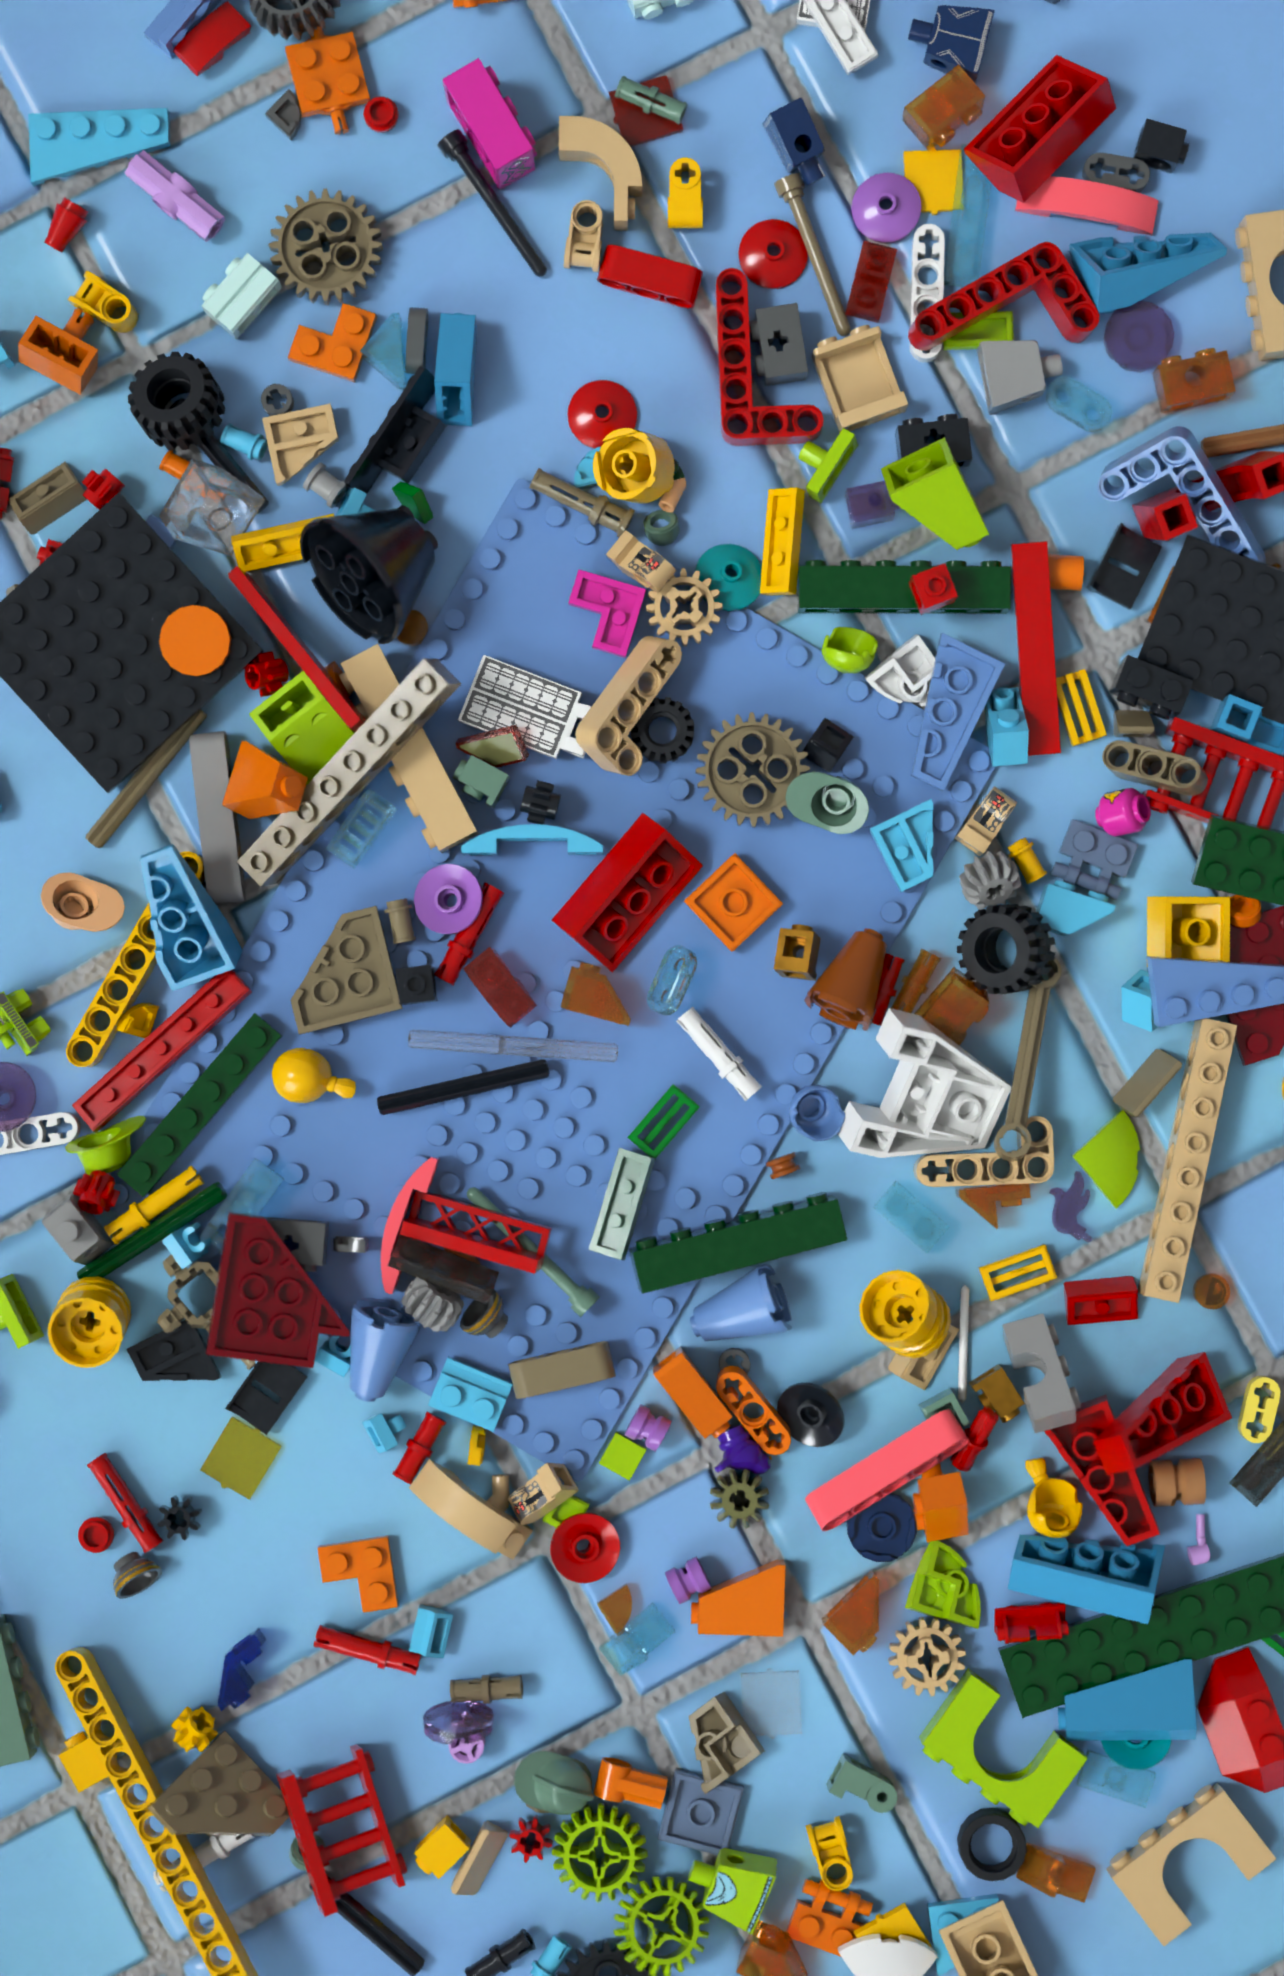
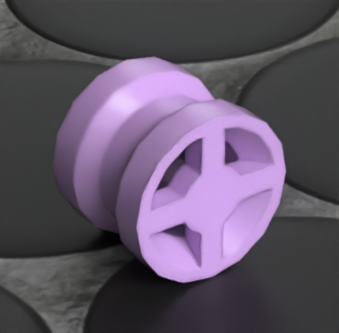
M461 1723L455 1727L451 1734L448 1745L450 1754L460 1763H473L483 1753L485 1734L481 1727L475 1723Z

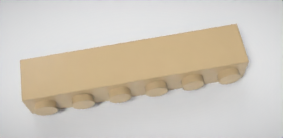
M378 644L340 663L345 672L340 674L339 677L349 694L354 691L356 692L361 703L355 707L366 720L400 685ZM421 727L391 759L394 765L388 769L397 786L399 787L404 784L410 794V797L406 798L405 802L414 818L421 815L427 827L421 830L430 849L437 846L439 851L443 853L479 833L423 727Z

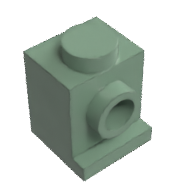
M473 755L470 756L468 762L462 759L453 775L454 779L465 785L462 789L464 793L481 801L483 796L487 797L486 804L493 809L510 780L508 774Z

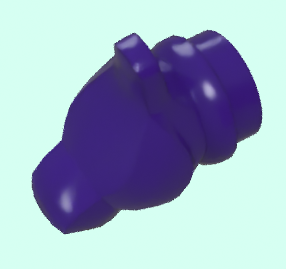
M743 1425L734 1427L717 1437L720 1442L719 1448L724 1451L722 1461L714 1468L717 1473L726 1468L738 1470L747 1469L754 1474L760 1475L766 1473L771 1468L772 1457L763 1453L762 1448L756 1441L750 1440V1434L745 1431Z

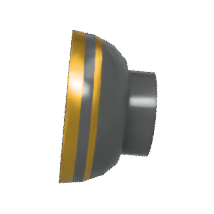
M494 1289L481 1293L468 1306L460 1321V1328L471 1335L485 1334L489 1338H493L504 1329L508 1316L503 1313V1301Z
M132 1552L121 1557L113 1566L116 1571L113 1580L116 1597L124 1599L144 1591L159 1579L162 1574L161 1568L152 1560L141 1558L138 1552Z

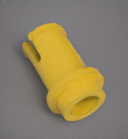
M1024 837L1007 847L1010 851L1008 857L1014 858L1026 879V883L1030 884L1046 875L1047 872L1032 849L1034 843L1032 841L1028 842L1027 838Z

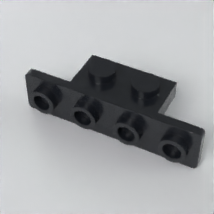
M420 366L416 373L408 380L406 388L396 403L389 409L385 420L377 432L371 436L367 447L357 462L350 468L349 474L344 481L350 488L355 487L368 493L382 470L409 484L442 434L446 425L440 419L423 410L435 392V377L426 368Z

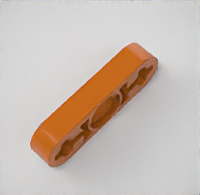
M737 1366L723 1368L718 1373L716 1380L718 1395L764 1452L770 1455H780L786 1452L791 1443V1431L787 1423L743 1369ZM727 1378H730L732 1381L739 1379L738 1389L743 1395L740 1400L739 1394L732 1386L727 1389L725 1388ZM749 1403H758L763 1407L764 1412L758 1418H749L745 1415L743 1409ZM768 1420L769 1428L774 1434L782 1433L781 1442L778 1443L776 1440L768 1441L769 1432L764 1426Z

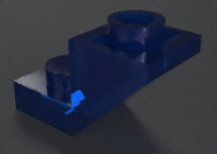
M259 1628L231 1647L225 1655L217 1704L221 1711L229 1705L236 1709L251 1697L248 1691L255 1682L240 1661L247 1665L263 1653L260 1647L266 1641V1637Z

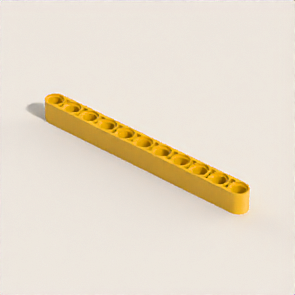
M76 1647L63 1652L55 1662L56 1675L211 1976H258L187 1836L172 1835L165 1827L162 1833L156 1832L151 1828L150 1818L154 1815L147 1808L164 1791L93 1654L84 1647ZM70 1656H75L81 1661L82 1669L79 1674H75L69 1669L68 1660ZM86 1688H92L96 1691L98 1695L96 1705H91L85 1700ZM102 1720H108L114 1725L113 1737H108L101 1731ZM119 1752H125L129 1755L131 1759L129 1769H124L118 1764L117 1755ZM135 1784H141L147 1789L148 1796L146 1801L139 1800L134 1795L133 1789ZM168 1848H174L180 1853V1864L176 1865L169 1862L166 1856ZM184 1881H191L197 1886V1896L191 1897L184 1892ZM201 1913H207L212 1916L214 1920L213 1929H207L201 1925L199 1920ZM217 1946H225L229 1949L231 1953L230 1961L219 1959L216 1954Z

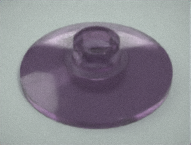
M0 1062V1097L5 1093L10 1095L9 1102L5 1105H0V1132L10 1131L22 1125L32 1114L37 1097L36 1087L31 1076L20 1066L9 1062Z

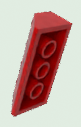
M1056 55L964 148L965 154L998 191L1024 203L1116 109L1108 78Z
M642 813L553 917L552 921L613 973L703 865L665 828Z

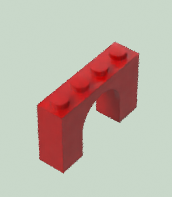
M1259 451L1215 470L1234 503L1251 498L1266 499L1284 491V452ZM1202 475L1190 481L1199 483L1204 480V477ZM1177 486L1132 505L1144 538L1166 541L1198 527L1187 495L1181 493ZM1214 500L1204 503L1208 511L1221 508V505Z

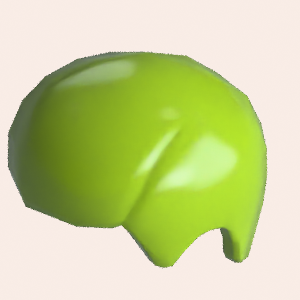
M836 627L833 629L830 637L829 635L825 636L821 651L823 659L832 668L842 673L856 674L870 667L877 651L878 641L873 635L863 630L851 627Z

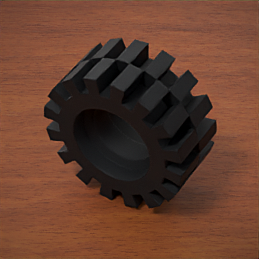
M667 697L665 699L654 698L631 730L632 741L639 747L642 756L648 758L649 761H658L660 763L673 762L684 755L691 746L694 736V722L688 709H685L679 701L675 702ZM659 717L669 718L676 726L674 739L666 744H659L653 741L649 735L648 730L651 722Z

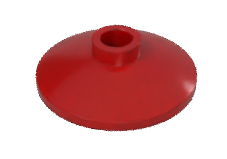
M769 219L758 222L747 230L740 242L738 257L743 273L751 282L766 289H780L789 286L801 276L807 264L808 253L801 234L795 226L783 220ZM775 245L779 247L780 253L776 256H771L767 252L768 247Z
M596 380L585 384L573 395L568 407V422L574 436L585 446L595 449L603 445L604 441L602 440L609 433L621 428L635 429L637 408L633 397L623 386L609 380ZM601 406L609 410V414L604 418L598 417L595 413L597 408Z
M579 1513L565 1519L556 1528L550 1543V1555L555 1568L566 1579L577 1583H591L605 1577L614 1568L620 1554V1540L616 1529L606 1518L594 1513ZM580 1540H588L589 1544L586 1549H577V1544Z

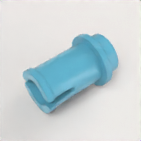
M231 423L226 425L220 440L222 445L246 454L247 458L251 461L254 459L261 460L268 446L267 440L263 439L262 434L253 435L235 427Z
M553 1935L538 1961L533 1960L531 1974L533 1976H556L555 1972L568 1952L571 1951L572 1946L557 1935Z

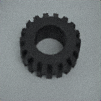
M171 352V355L168 357L164 353L157 355L158 360L154 362L148 360L144 363L146 368L143 371L138 369L134 375L137 380L130 382L129 390L132 393L128 395V403L131 406L130 410L146 435L156 445L160 447L165 445L168 450H175L177 446L181 450H186L193 443L198 446L203 443L202 438L205 436L210 438L214 434L212 430L214 426H220L222 419L219 415L225 414L224 395L209 369L199 358L195 360L193 355L189 353L181 356L179 352ZM189 393L186 400L179 406L172 409H164L167 403L175 396Z
M1006 904L989 906L986 909L973 913L975 918H968L964 923L967 930L960 931L958 938L963 940L962 945L957 946V953H962L963 960L958 962L960 968L967 969L968 972L965 974V977L968 981L976 980L974 986L979 990L987 989V993L990 994L1026 991L1031 989L1032 985L1040 984L1044 980L1042 975L1049 974L1052 968L1048 961L1055 959V952L1050 951V945H1055L1054 937L1049 938L1047 932L1052 929L1048 923H1041L1043 916L1039 912L1031 913L1032 908L1026 905ZM1003 930H1006L1013 937L1016 944V958L1010 968L1005 967L1001 963L996 953L997 938Z

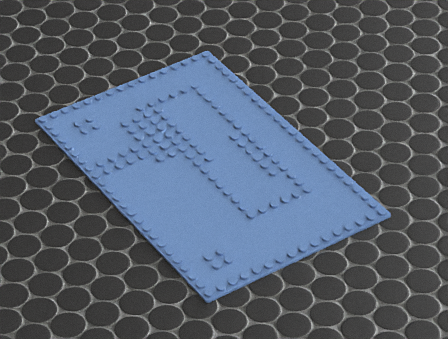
M518 479L399 680V684H401L423 659H438L461 683L456 691L422 727L479 834L443 853L439 851L437 846L430 849L421 830L427 828L421 815L414 818L405 802V799L410 797V794L404 784L399 787L397 786L388 769L394 765L391 760L286 873L242 948L243 952L234 969L252 993L176 1061L145 1114V1123L135 1131L130 1140L131 1154L129 1159L251 1016L257 1013L282 1035V1038L146 1197L187 1170L191 1165L196 1169V1174L201 1176L205 1184L200 1185L151 1219L150 1224L213 1183H221L227 1192V1198L189 1222L190 1226L194 1223H200L201 1227L195 1233L202 1242L208 1238L212 1240L210 1246L206 1248L209 1252L198 1259V1261L209 1262L218 1271L228 1212L271 1218L329 1222L326 1264L317 1266V1272L306 1273L350 1331L349 1337L340 1336L338 1339V1343L347 1348L351 1344V1310L353 1305H356L357 1300L373 1298L390 1301L389 1308L400 1311L401 1305H403L401 1300L404 1297V1292L411 1281L415 1280L419 1274H431L436 1279L442 1278L443 1282L451 1285L454 1291L459 1292L460 1299L464 1303L461 1314L454 1326H451L447 1332H434L430 1327L424 1328L421 1324L418 1334L395 1374L396 1377L429 1396L433 1394L448 1356L512 1382L508 1366L511 1362L596 1342L608 1341L616 1373L615 1377L521 1399H516L512 1385L495 1430L492 1432L545 1464H565L574 1481H581L587 1474L699 1280L642 1294L638 1289L629 1249L625 1260H619L589 1250L619 1148L648 1156L627 1137L674 1084L700 1107L655 1159L629 1248L635 1247V1241L642 1238L656 1236L658 1241L670 1238V1232L677 1229L690 1227L691 1232L705 1229L704 1223L711 1220L724 1218L725 1223L734 1220L791 1121L789 1118V1107L793 1096L805 1086L812 1085L845 1028L820 1016L819 1013L822 1008L815 1003L812 1008H809L804 1001L808 991L856 931L863 932L865 928L880 933L884 937L882 941L886 943V953H888L931 879L929 878L900 893L869 829L932 799V858L934 874L996 766H992L989 747L970 737L944 791L912 777L911 772L924 710L911 702L903 701L898 703L884 697L865 680L866 676L861 673H842L832 668L823 659L821 650L746 607L736 611H715L714 614L720 617L719 624H709L713 634L709 636L702 632L701 643L699 644L695 642L693 637L688 638L687 647H683L681 638H676L675 640L681 647V661L655 698L665 699L667 697L671 698L672 701H679L685 709H688L693 719L694 736L692 744L687 752L680 756L678 760L660 763L658 761H649L648 758L642 756L643 761L639 771L634 775L625 776L603 770L587 753L584 759L560 750L556 760L516 744L522 759L493 765L479 758L510 776V780L494 809L487 806V797L483 796L481 801L464 793L462 789L465 785L454 779L453 775L462 759L468 762L471 755L477 756L460 748V745L497 737L458 721L483 655L582 693L579 703L592 707L638 642L647 636L658 637L657 631L660 627L659 624L650 626L649 619L655 616V613L646 612V605L655 602L648 597L649 591L653 590L644 587L624 574L606 555L619 539L617 533L600 524L595 526L590 524L588 516L559 503L535 489L529 488L531 483L527 480ZM672 565L676 569L674 573L675 578L680 577L681 569ZM578 569L646 589L626 658L592 648L601 614L577 608L568 603ZM679 585L675 588L678 591H689L692 586ZM664 598L660 605L663 618L670 611V605ZM702 598V601L699 603V611L706 617L708 604ZM693 599L685 604L680 601L677 602L678 611L676 615L678 613L681 614L683 611L690 614V606ZM679 624L676 629L690 630L693 627L690 624ZM665 633L659 638L669 639V634ZM753 712L756 722H761L762 717L768 714V724L771 726L778 719L782 720L780 731L784 732L792 727L793 732L789 739L791 741L802 739V743L796 749L797 752H802L823 719L826 718L854 736V738L831 772L824 770L808 758L801 760L800 764L809 766V772L815 771L832 776H840L853 782L862 790L868 800L869 812L867 820L861 828L847 834L833 833L803 822L794 817L790 810L785 807L781 808L784 818L779 820L774 814H771L770 825L766 826L762 817L757 819L755 828L751 827L749 818H744L741 826H737V816L734 814L727 821H724L726 810L721 808L713 813L712 809L716 801L712 799L704 802L703 800L709 789L698 788L697 786L700 781L705 779V776L695 774L697 768L705 766V763L697 759V755L708 754L709 752L702 746V742L709 741L713 743L715 741L710 733L712 729L720 733L724 732L722 728L723 720L727 721L732 727L735 725V715L739 714L744 723L748 722L749 714ZM659 717L651 722L648 730L649 735L653 741L659 744H666L674 739L676 726L669 718ZM577 719L570 737L576 738V729L581 720ZM630 731V733L628 734V737L632 740L631 731ZM751 736L743 740L742 747L748 754H757L761 751L762 744L758 738ZM735 748L729 749V752L746 766V777L749 778L755 775L770 792H776V788L759 774L760 765L758 763L751 766ZM773 761L768 765V773L773 778L780 779L786 776L787 767L783 762ZM723 762L717 769L720 777L726 780L733 779L738 773L737 767L731 762ZM537 780L554 784L553 793L561 794L555 820L546 818L544 825L558 826L582 833L602 844L604 848V855H568V841H498V855H462L461 845L486 832L508 826L536 824L528 822L529 813L521 812L520 809L526 786L536 788ZM749 786L743 791V797L746 802L757 804L762 801L763 793L758 787ZM644 813L665 828L703 867L612 973L559 928L552 919L639 816ZM736 853L776 895L783 905L731 952L684 903V900ZM455 864L468 869L474 874L481 888L485 882L504 892L485 929L476 942L472 951L474 952L472 959L468 958L455 985L453 986L435 976L438 1001L402 1005L403 1009L299 1035L290 1000L297 988L300 987L309 972V968L323 945H325L342 914L373 906L378 907L396 979L395 969L432 965L434 966V972H436L449 949L447 947L450 940L453 941L456 934H440L430 930L420 921L416 914L414 894L420 879L425 873L439 865ZM451 895L447 900L449 907H453L457 903L456 895ZM407 898L408 905L412 904V908L409 911L416 940L394 944L389 913L384 911L387 909L386 902ZM794 924L812 927L813 931L821 938L815 971L817 974L816 981L781 977L773 969L780 928L792 929ZM804 948L797 951V958H803ZM694 1007L727 1048L736 1057L740 1056L742 1058L744 1067L761 1084L762 1087L748 1100L745 1101L726 1078L722 1079L718 1073L720 1071L676 1022L690 1008ZM307 1048L322 1054L329 1062L332 1076L349 1078L356 1082L355 1094L352 1098L344 1099L335 1092L326 1091L313 1102H290L279 1095L274 1087L272 1080L274 1062L281 1054L290 1049ZM541 1059L546 1060L548 1063L550 1074L547 1078L386 1115H381L378 1110L377 1098L379 1096ZM675 1094L638 1135L639 1139L643 1141L679 1098ZM684 1103L648 1145L652 1150L657 1147L690 1108ZM433 1156L440 1158L429 1190L430 1193L474 1205L467 1198V1191L471 1187H476L504 1214L551 1227L552 1231L546 1255L579 1287L583 1285L587 1290L591 1288L600 1298L580 1317L570 1308L572 1306L568 1301L570 1297L541 1269L533 1274L479 1257L477 1258L483 1267L484 1276L449 1281L444 1247L399 1235L393 1255L405 1258L406 1261L395 1292L392 1295L385 1293L381 1274L383 1234L392 1206L412 1174L429 1158ZM122 1167L110 1174L115 1179L113 1189L120 1191L115 1207L111 1206L110 1210L119 1215L129 1210L128 1206L133 1202L138 1204L146 1198L142 1197L117 1175ZM414 1190L405 1219L409 1218L416 1190ZM422 1200L418 1218L433 1222L442 1217L435 1203ZM444 1206L448 1213L454 1210L453 1208ZM458 1211L450 1216L458 1230L466 1232L476 1226L467 1212ZM478 1216L481 1223L488 1219ZM442 1220L441 1222L437 1223L444 1226H448L445 1220ZM492 1221L483 1226L492 1240L501 1241L507 1237ZM478 1229L472 1232V1234L481 1236ZM529 1230L523 1232L539 1246L542 1234ZM289 1235L287 1240L283 1241L290 1252L299 1248V1243L293 1242L291 1235ZM335 1236L369 1238L368 1251L365 1253L333 1251V1238ZM511 1240L505 1242L506 1244L515 1246ZM494 1289L503 1301V1313L508 1316L504 1329L493 1338H489L485 1334L471 1335L460 1328V1321L468 1306L481 1293ZM324 1334V1335H326V1336H328V1337H330V1338L333 1336V1335H329V1334Z

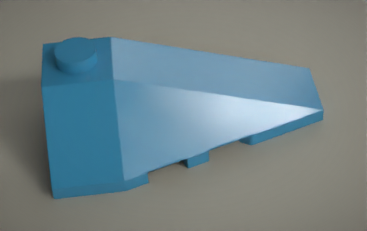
M1211 233L1169 234L1166 236L1165 241L1149 240L1145 236H1134L1133 242L1113 243V237H1101L1069 244V253L1075 274L1098 312L1104 314L1112 313L1116 309L1130 307L1227 254V248Z
M171 844L142 855L140 862L146 898L149 899L151 931H154L156 943V962L171 990L175 991L235 969L243 950L227 919L175 845Z

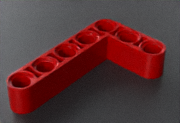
M1043 242L923 310L912 323L908 331V338L914 348L923 351L930 350L1033 290L1062 336L1072 343L1082 342L1092 333L1099 323V312L1061 250L1051 242ZM1036 258L1046 260L1049 268L1041 267L1037 263ZM1007 275L1017 276L1021 285L1012 284ZM1055 287L1064 289L1068 298L1058 296ZM978 292H987L991 296L992 302L982 300ZM949 308L959 309L962 312L963 318L957 319L953 317ZM1073 317L1081 318L1085 322L1086 328L1077 326ZM920 325L930 326L934 331V335L924 334L921 331Z
M735 268L725 269L717 277L715 290L720 420L723 439L734 446L813 442L819 437L824 421L822 412L814 405L753 407L748 283L742 271ZM731 281L737 283L741 290L737 294L729 295L723 291L722 286L726 282ZM729 316H736L742 321V325L738 329L732 330L727 328L723 321ZM733 350L738 351L743 355L744 359L739 364H730L725 359L726 353ZM732 385H739L744 389L745 395L740 399H732L727 395L726 390ZM802 417H810L816 422V428L812 431H804L798 426L797 422ZM774 418L781 423L782 428L778 432L771 433L764 429L762 423L766 419ZM736 419L741 420L746 424L747 429L741 434H734L728 429L727 425L729 422Z

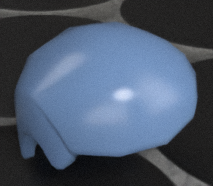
M818 1084L805 1086L793 1096L789 1107V1118L795 1130L815 1142L831 1139L839 1133L845 1121V1113L840 1106L839 1097L832 1090Z

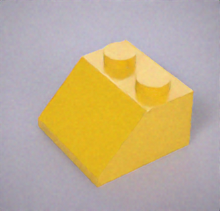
M1147 896V956L1230 962V897Z

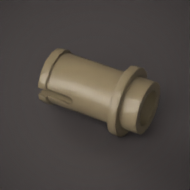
M407 898L386 902L387 909L384 911L389 913L394 938L393 943L397 944L416 940L409 911L412 908V904L408 905Z

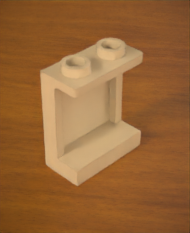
M869 325L857 327L850 331L851 336L837 340L836 336L829 337L817 343L818 348L813 350L812 360L839 433L843 428L851 432L906 412L908 401L904 391L900 392L881 340L882 332L879 326L870 328Z

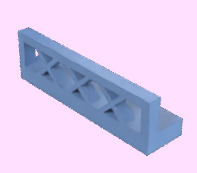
M170 0L143 33L149 41L173 59L176 55L173 52L174 47L196 25L206 18L221 0Z

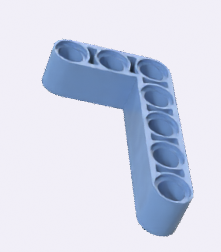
M1182 426L1170 428L1110 462L1105 467L1098 481V491L1108 501L1122 500L1170 473L1180 492L1187 495L1191 509L1211 543L1266 563V557L1262 548L1189 429ZM1178 440L1185 445L1186 450L1181 453L1173 452L1169 448L1168 443ZM1148 458L1153 461L1155 468L1144 470L1139 466L1137 460ZM1191 470L1198 471L1203 475L1204 480L1199 483L1192 482L1187 478L1186 473ZM1117 475L1123 479L1124 485L1114 487L1108 482L1107 477ZM1214 500L1221 505L1222 510L1218 512L1208 511L1204 503ZM1226 530H1233L1239 535L1240 539L1230 542L1225 540L1222 533Z

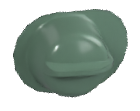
M812 771L802 773L794 778L787 787L785 796L787 807L794 817L803 822L833 833L847 834L861 828L867 820L869 812L868 800L862 790L847 778Z
M538 1751L524 1758L515 1771L514 1786L516 1793L524 1803L531 1807L558 1815H569L581 1810L588 1801H593L591 1773L587 1766L577 1759L554 1752Z

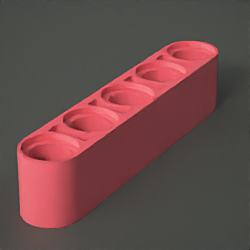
M943 1410L809 1493L805 1501L821 1530H831L955 1454L968 1444L969 1439L952 1410Z

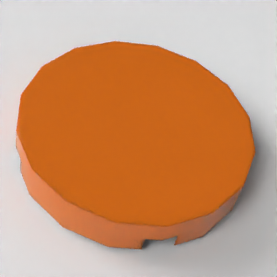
M190 605L177 609L167 617L161 627L159 644L162 656L172 668L184 675L199 677L210 674L214 670L216 671L224 664L230 654L232 639L228 626L221 615L208 607Z

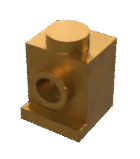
M794 924L792 929L780 928L773 969L781 977L816 981L817 974L815 971L821 938L813 931L812 927ZM804 948L803 958H797V951Z
M999 1364L969 1382V1385L975 1392L981 1389L983 1393L978 1396L980 1402L984 1407H990L993 1411L997 1412L1002 1423L1016 1417L1020 1413L1018 1408L1025 1404Z

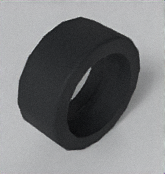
M996 1808L979 1809L970 1814L960 1826L957 1836L958 1852L967 1870L977 1878L990 1882L1005 1880L1014 1875L1022 1866L1027 1852L1026 1839L1017 1821L1006 1811ZM985 1824L1000 1825L1012 1837L1013 1847L1011 1854L998 1865L981 1863L975 1858L971 1850L973 1834Z

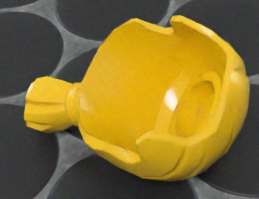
M290 1049L277 1058L272 1068V1080L276 1091L290 1102H313L326 1091L335 1092L344 1099L352 1098L355 1094L356 1082L349 1078L332 1076L331 1067L326 1058L311 1049Z
M1038 1457L1026 1460L1025 1469L1033 1478L1035 1484L1027 1504V1516L1031 1526L1041 1535L1051 1538H1064L1071 1535L1079 1525L1083 1509L1082 1503H1079L1077 1499L1076 1487L1064 1479L1049 1478L1048 1474H1046V1461L1044 1458Z

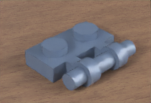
M1072 819L1058 852L1071 857L1070 863L1066 866L1055 862L1051 875L1063 879V882L1072 885L1076 884L1117 900L1121 887L1109 883L1112 874L1121 878L1126 877L1138 844L1117 836L1113 837L1105 831ZM1082 862L1101 869L1098 877L1096 878L1081 872Z

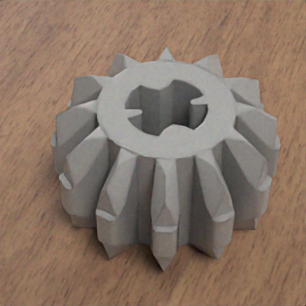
M987 851L984 857L981 858L974 856V862L972 864H965V871L959 876L965 899L970 904H974L979 910L987 906H996L1000 903L1006 905V899L1016 897V889L1021 886L1015 862L1001 851L994 855Z
M419 1274L415 1280H412L401 1300L406 1313L412 1315L414 1321L421 1323L424 1328L430 1327L434 1332H447L451 1326H454L464 1307L459 1292L454 1291L451 1285L443 1282L442 1278L436 1279L431 1274Z

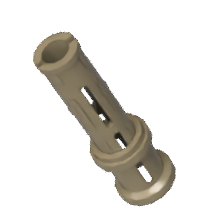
M540 468L535 473L529 487L588 516L590 524L594 526L600 524L616 532L617 537H620L625 530L627 531L635 514V510L632 508L626 510L610 502L609 497L605 495H599L597 498L570 483L542 471ZM555 486L579 499L576 501L551 487ZM587 502L593 505V508L584 505V503ZM606 513H609L619 518L620 521H616L606 516Z

